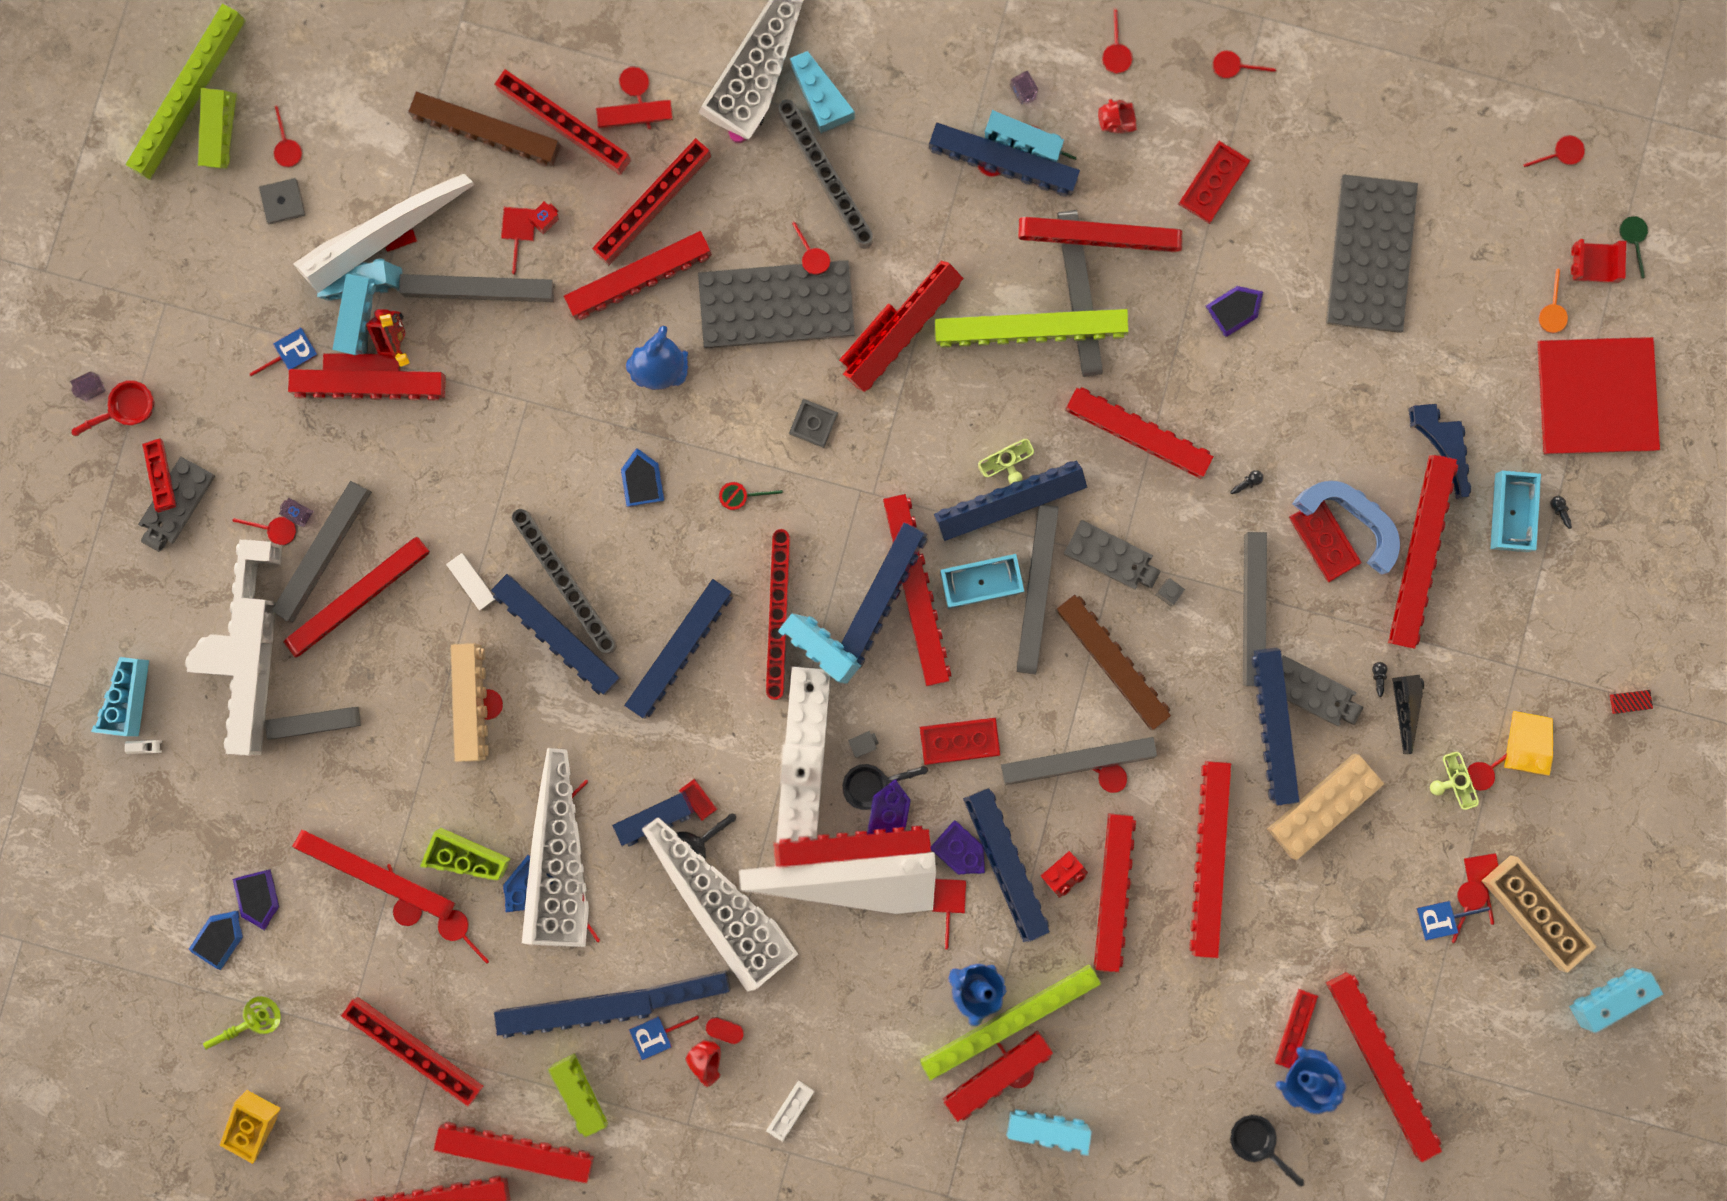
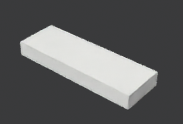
M463 553L446 564L479 611L495 601L493 594Z
M798 1080L768 1127L767 1132L783 1142L812 1097L814 1090Z

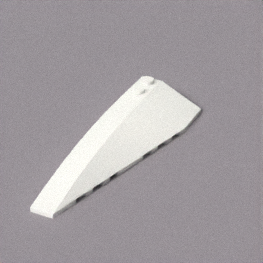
M803 0L768 1L698 112L699 114L718 126L748 140L750 139L769 109Z
M462 174L429 188L367 222L324 242L293 265L315 291L319 293L472 187L474 183L465 174Z
M547 748L534 825L522 943L585 947L589 905L585 895L586 884L583 880L582 872H584L580 858L581 847L578 825L575 822L574 815L576 811L572 800L573 789L569 778L568 753L564 749ZM546 873H547V874H550V875L553 876L554 878H549V877L546 875Z
M656 818L642 829L683 899L747 992L757 989L798 955L772 918L769 919L764 914V911L750 902L745 894H741L735 885L717 869L704 861L705 859L700 854L695 853L689 844L677 837V834L661 819Z
M934 852L790 867L739 870L742 891L893 914L933 910L936 877Z

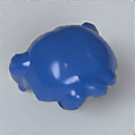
M661 326L658 332L643 347L635 348L631 357L626 362V370L630 374L631 380L639 387L662 390L670 386H679L685 382L688 372V352L685 350L681 351L671 339L667 338V326Z
M973 964L963 969L954 968L950 971L948 980L952 986L953 1001L960 1013L968 1018L969 1025L977 1027L984 1018L1001 1010L1003 1005L1002 997L1006 994V987L1004 985L1005 980L997 973L996 966Z
M1302 1047L1297 1048L1296 1052L1300 1058L1292 1065L1285 1082H1276V1087L1282 1092L1284 1099L1292 1107H1301L1312 1114L1335 1111L1338 1105L1342 1103L1343 1094L1346 1092V1084L1343 1081L1340 1070L1328 1060L1324 1052L1304 1049Z

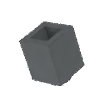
M1169 578L1163 583L1155 596L1169 606H1172L1185 589Z
M870 731L848 740L855 758L877 749L876 745L879 744L875 733L870 734Z

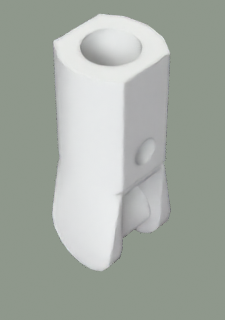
M162 740L126 741L125 753H162V750H160ZM148 743H152V751H148Z

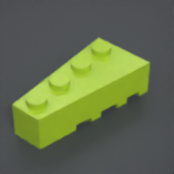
M201 88L198 166L227 169V165L230 162L229 150L237 93Z
M439 828L433 833L420 867H430L441 871L446 870L458 874H469L475 877L499 880L504 876L511 858L446 829Z
M573 1053L555 1062L548 1069V1072L564 1099L570 1115L575 1119L578 1132L586 1138L606 1128L609 1123L576 1054Z

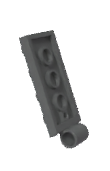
M181 456L170 472L176 507L157 513L152 501L138 523L139 526L148 529L144 533L141 542L158 552L164 549L167 540L170 543L176 541L215 478L214 474Z
M1083 520L1080 521L1064 552V555L1136 590L1138 582L1146 587L1153 588L1161 572L1159 569L1148 565L1153 555ZM1132 566H1136L1137 569L1133 570Z
M1284 655L1282 656L1288 702L1338 727L1341 724V719L1350 724H1356L1364 708L1351 701L1357 692ZM1335 702H1339V707L1335 706Z

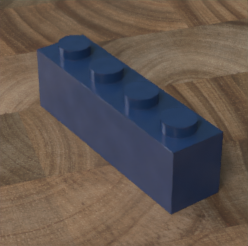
M684 791L612 826L621 846L627 844L630 847L639 843L638 838L645 836L647 839L642 829L656 818L661 819L671 828L674 826L673 822L677 820L682 823L690 819V814L694 813V810Z
M727 970L653 986L649 989L652 1009L728 993L731 988Z

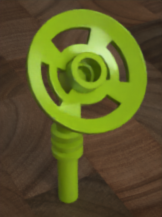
M264 996L250 999L243 1010L245 1022L236 1027L232 1026V1029L228 1028L222 1034L204 1042V1048L207 1050L225 1040L230 1041L231 1038L238 1037L239 1033L248 1028L258 1034L273 1032L279 1026L281 1020L277 1004ZM254 1003H261V1005H256L253 1008L250 1007ZM268 1006L273 1012L274 1019L270 1018V1015L266 1010ZM268 1025H271V1027L268 1029L260 1030V1028H265Z

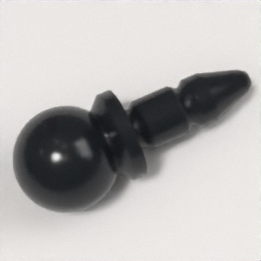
M1259 470L1250 472L1249 476L1244 477L1245 481L1236 485L1230 491V494L1239 493L1248 486L1253 488V485L1261 484L1264 479L1263 473Z
M1562 496L1553 497L1550 501L1551 508L1555 510L1556 515H1560L1564 525L1571 529L1572 523L1567 513L1569 508L1566 506V500Z
M1376 662L1372 666L1373 679L1376 680V691L1379 697L1383 696L1384 680L1387 679L1386 674L1388 671L1387 665L1383 662Z

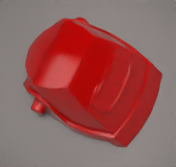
M1109 99V103L1103 104L1099 108L1098 119L1103 132L1128 133L1137 130L1132 102L1126 103L1124 100L1113 101V99Z
M703 1040L691 1048L685 1060L691 1071L705 1087L712 1086L721 1076L718 1072L721 1048L715 1042Z

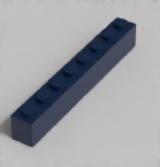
M938 122L935 124L928 147L934 154H945L952 160H963L973 167H978L979 165L985 167V170L988 172H999L1006 178H1017L1024 184H1035L1042 190H1053L1063 197L1072 195L1080 172L1079 169Z
M1070 461L1063 466L1048 469L1039 475H1032L1023 481L1013 482L1004 488H997L988 494L978 495L972 500L960 502L956 506L941 509L939 512L934 513V517L943 540L947 541L1088 487L1083 469L1078 461Z
M905 522L841 642L844 646L843 650L853 654L857 658L856 662L861 667L865 662L864 656L866 652L870 651L874 645L873 638L875 634L878 635L883 627L881 623L884 617L887 618L892 610L890 606L893 600H897L901 593L899 588L909 578L910 573L908 571L911 565L914 566L919 558L917 554L920 548L923 549L928 541L926 538L927 533Z
M506 574L491 590L495 594L493 598L500 604L504 602L508 606L507 611L514 617L518 615L522 619L521 624L528 630L532 628L536 632L535 637L542 643L546 641L550 645L549 650L556 656L560 654L564 658L563 663L570 669L574 667L578 671L577 676L584 682L588 680L592 684L591 688L598 695L601 693L606 695L621 679L616 672L512 576Z
M714 579L710 581L624 705L643 719L647 716L649 718L656 710L654 705L657 701L661 702L666 696L667 692L665 690L668 685L672 686L678 678L676 674L679 669L683 670L689 662L687 660L691 653L695 654L700 647L698 644L702 637L705 639L711 631L709 626L713 621L716 623L722 615L720 611L723 606L727 607L732 601L733 597H731L732 592Z
M1277 647L1253 651L1254 656L1251 657L1253 668H1256L1254 683L1258 687L1259 692L1256 695L1257 705L1261 708V713L1258 716L1260 725H1263L1261 740L1266 748V751L1263 752L1265 763L1268 764L1266 779L1270 782L1271 788L1268 789L1269 800L1276 806L1299 803L1281 650Z
M990 788L963 798L1022 941L1031 942L1050 933L1049 923L1041 912V904L1033 893L1034 887L1028 881L1025 874L1026 868L1020 862L1018 849L1012 843L1010 830L1004 824L1003 813L996 805L994 793L990 791Z
M650 988L498 1009L494 1012L497 1036L503 1035V1038H510L515 1036L514 1033L522 1032V1035L534 1034L535 1030H541L542 1033L553 1031V1028L556 1027L566 1030L571 1029L572 1025L580 1024V1027H587L592 1025L591 1022L599 1021V1024L611 1023L612 1019H618L619 1022L630 1020V1017L638 1016V1019L650 1017L649 1014L654 1012L649 995Z

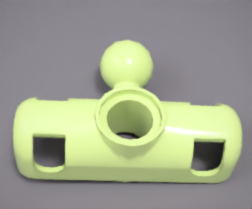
M1022 439L980 460L978 468L984 477H990L1007 468L1009 472L1008 482L1010 484L1017 481L1020 482L1023 480L1020 472L1016 471L1014 464L1033 455L1034 449L1028 439ZM1005 452L1009 455L1007 463H1003L1001 460V456ZM1025 452L1028 454V456L1024 458H1021L1020 456ZM993 469L994 473L990 475L986 473Z
M1459 752L1444 755L1443 762L1450 780L1445 782L1433 781L1430 784L1431 793L1439 796L1446 789L1453 787L1462 809L1467 810L1476 807L1479 804V800L1462 755ZM1457 756H1460L1462 763H1458ZM1458 775L1465 777V783L1462 786H1458L1455 783V778ZM1470 793H1474L1476 800H1472Z

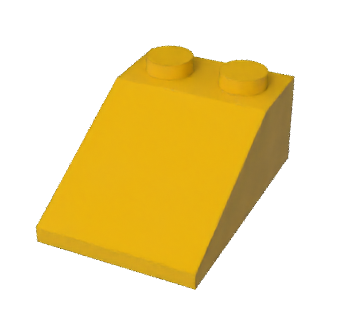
M1513 711L1504 768L1550 776L1553 759V718Z
M246 1090L233 1105L219 1146L254 1164L276 1123L281 1108Z

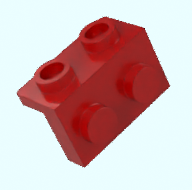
M1068 851L1046 870L1041 877L1060 898L1067 895L1076 883L1082 882L1088 872L1077 858Z

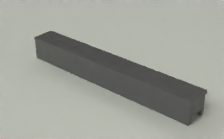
M400 274L399 293L404 297L553 303L554 283L550 279Z
M352 481L349 482L273 607L272 612L284 618L287 622H294L372 491Z
M1247 532L1244 534L1243 685L1255 686L1254 675H1256V668H1253L1251 657L1254 656L1253 651L1266 649L1267 532Z
M1154 737L1001 764V769L1006 786L1154 759L1157 756Z

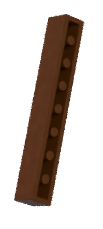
M417 91L408 111L413 118L412 120L417 123L423 124L426 122L434 129H446L448 133L454 136H459L460 134L466 136L465 138L469 141L483 142V145L494 149V147H498L506 154H518L521 159L526 161L530 159L535 160L537 164L547 167V165L554 166L561 147L556 139Z
M1073 595L1055 611L1150 730L1156 729L1171 717L1169 713L1171 711L1165 702L1161 703L1158 700V693L1152 686L1149 688L1146 685V678L1140 671L1138 673L1135 671L1132 660L1128 656H1123L1120 652L1122 651L1121 646L1116 641L1112 642L1108 637L1110 636L1109 631L1104 626L1100 627L1096 622L1098 621L1097 616L1092 611L1088 612L1085 608V601L1080 596Z

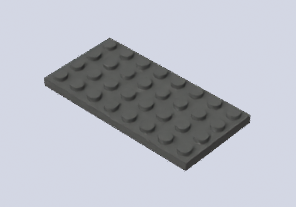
M1346 174L1341 176L1326 324L1403 332L1418 183Z
M849 260L831 261L829 268L824 273L818 275L808 273L802 264L698 272L704 348L855 336Z

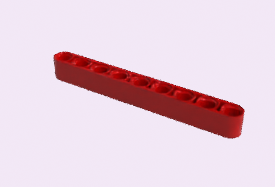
M1037 217L1019 218L1018 239L1024 241L1178 252L1182 250V230Z
M784 529L776 530L772 536L766 695L772 700L782 698L785 683L786 635H782L780 639H774L772 636V632L775 629H780L787 620L790 535ZM779 534H785L787 536V539L784 543H778L776 541V537ZM778 553L786 555V559L783 562L776 561L775 557ZM781 571L785 573V579L779 582L775 580V574ZM779 590L783 591L784 598L780 601L775 600L774 593ZM782 610L784 614L782 619L775 620L773 618L774 611ZM780 648L782 650L781 657L773 658L771 655L772 650ZM774 667L781 669V675L777 678L771 676V669ZM773 686L780 688V694L777 697H772L770 694V689Z
M419 537L413 538L288 636L283 643L295 658L301 656L428 556L430 551Z
M302 829L292 845L294 849L444 921H447L456 904Z

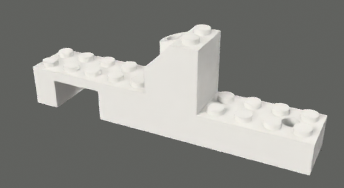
M240 540L236 547L238 561L234 566L236 581L232 586L234 600L230 605V612L232 613V619L228 624L230 636L209 635L208 637H202L196 647L189 652L185 664L187 672L233 676L230 682L232 696L228 702L230 715L226 721L228 735L224 741V749H226V754L261 755L275 624V613L272 612V609L276 602L254 599L258 563L281 564L282 545L265 541Z
M792 667L786 743L783 744L782 785L776 843L781 838H791V841H799L798 837L810 836V839H816L831 678L823 669ZM808 684L814 686L813 691H807L806 687ZM799 768H803L805 770V774L803 776H800L797 773V770Z

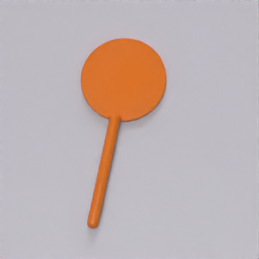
M1559 268L1556 269L1553 304L1544 307L1539 314L1540 326L1550 333L1561 331L1568 322L1566 310L1562 306L1557 305Z

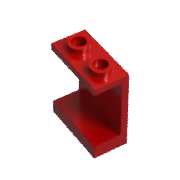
M1580 239L1572 246L1573 264L1571 265V274L1573 275V281L1619 283L1626 279V241H1618L1612 245L1584 243L1585 239Z

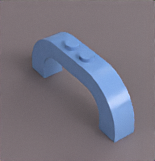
M1324 481L1315 484L1298 495L1292 504L1306 516L1314 513L1322 501L1332 500L1369 527L1375 535L1376 548L1367 564L1381 575L1389 573L1399 555L1400 538L1395 524L1381 510L1378 504L1370 502L1365 498L1366 495L1363 492L1338 481Z

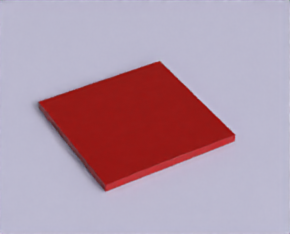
M1654 337L1540 340L1537 342L1543 454L1646 452L1660 450Z

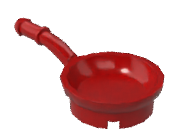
M127 380L117 384L108 396V413L94 417L89 421L86 420L83 424L74 427L71 430V434L79 436L86 430L92 429L93 426L111 418L123 425H136L145 422L151 417L155 405L151 391L138 381Z

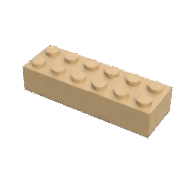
M474 643L451 645L455 762L486 760V756L489 754L488 745H485V737L488 736V727L485 725L484 718H487V707L484 706L483 698L487 696L486 687H483L486 670L482 664V660H485V649L482 648V645Z
M1352 754L1299 800V803L1292 806L1269 826L1267 831L1292 859L1298 860L1382 787L1384 783L1359 754Z
M1509 856L1482 880L1485 886L1559 970L1568 973L1596 948L1595 944L1518 857Z

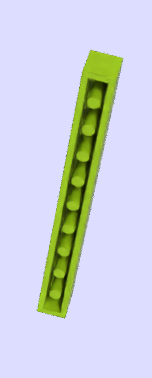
M223 3L127 160L125 165L134 172L149 180L153 176L200 98L201 88H206L246 20L239 12Z
M1128 309L935 319L936 343L940 347L947 348L952 347V344L967 347L971 346V343L986 346L990 345V342L1006 345L1009 344V341L1025 344L1028 343V340L1045 343L1047 339H1055L1056 342L1067 341V338H1074L1075 341H1084L1087 337H1093L1094 340H1103L1107 336H1113V339L1125 338L1124 336L1128 335Z
M1088 964L920 1059L921 1065L931 1081L1101 985L1092 967Z

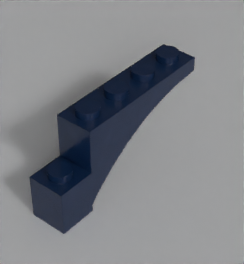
M1437 404L1412 406L1409 408L1410 427H1415L1432 443L1440 456L1457 459L1458 471L1452 480L1456 500L1469 497L1471 484L1467 478L1469 465L1465 459L1467 446L1464 445L1465 427L1462 426V421L1439 422L1440 410L1437 409Z

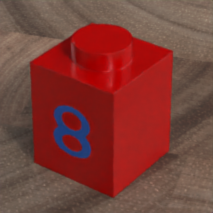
M543 201L528 218L530 223L544 235L559 220V211L553 204L550 203L548 205Z

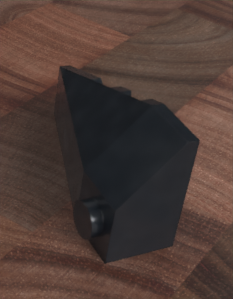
M1420 674L1392 678L1403 754L1413 753L1423 696L1422 690L1424 689V681Z

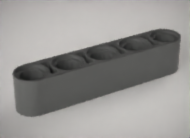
M359 707L265 720L267 740L361 726Z

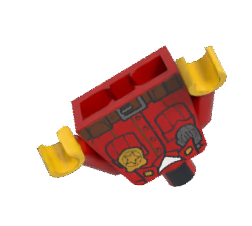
M377 309L374 311V317L366 324V327L378 355H393L399 362L400 367L410 364L407 354L402 353L400 350V345L406 335L402 324L403 314L399 311Z

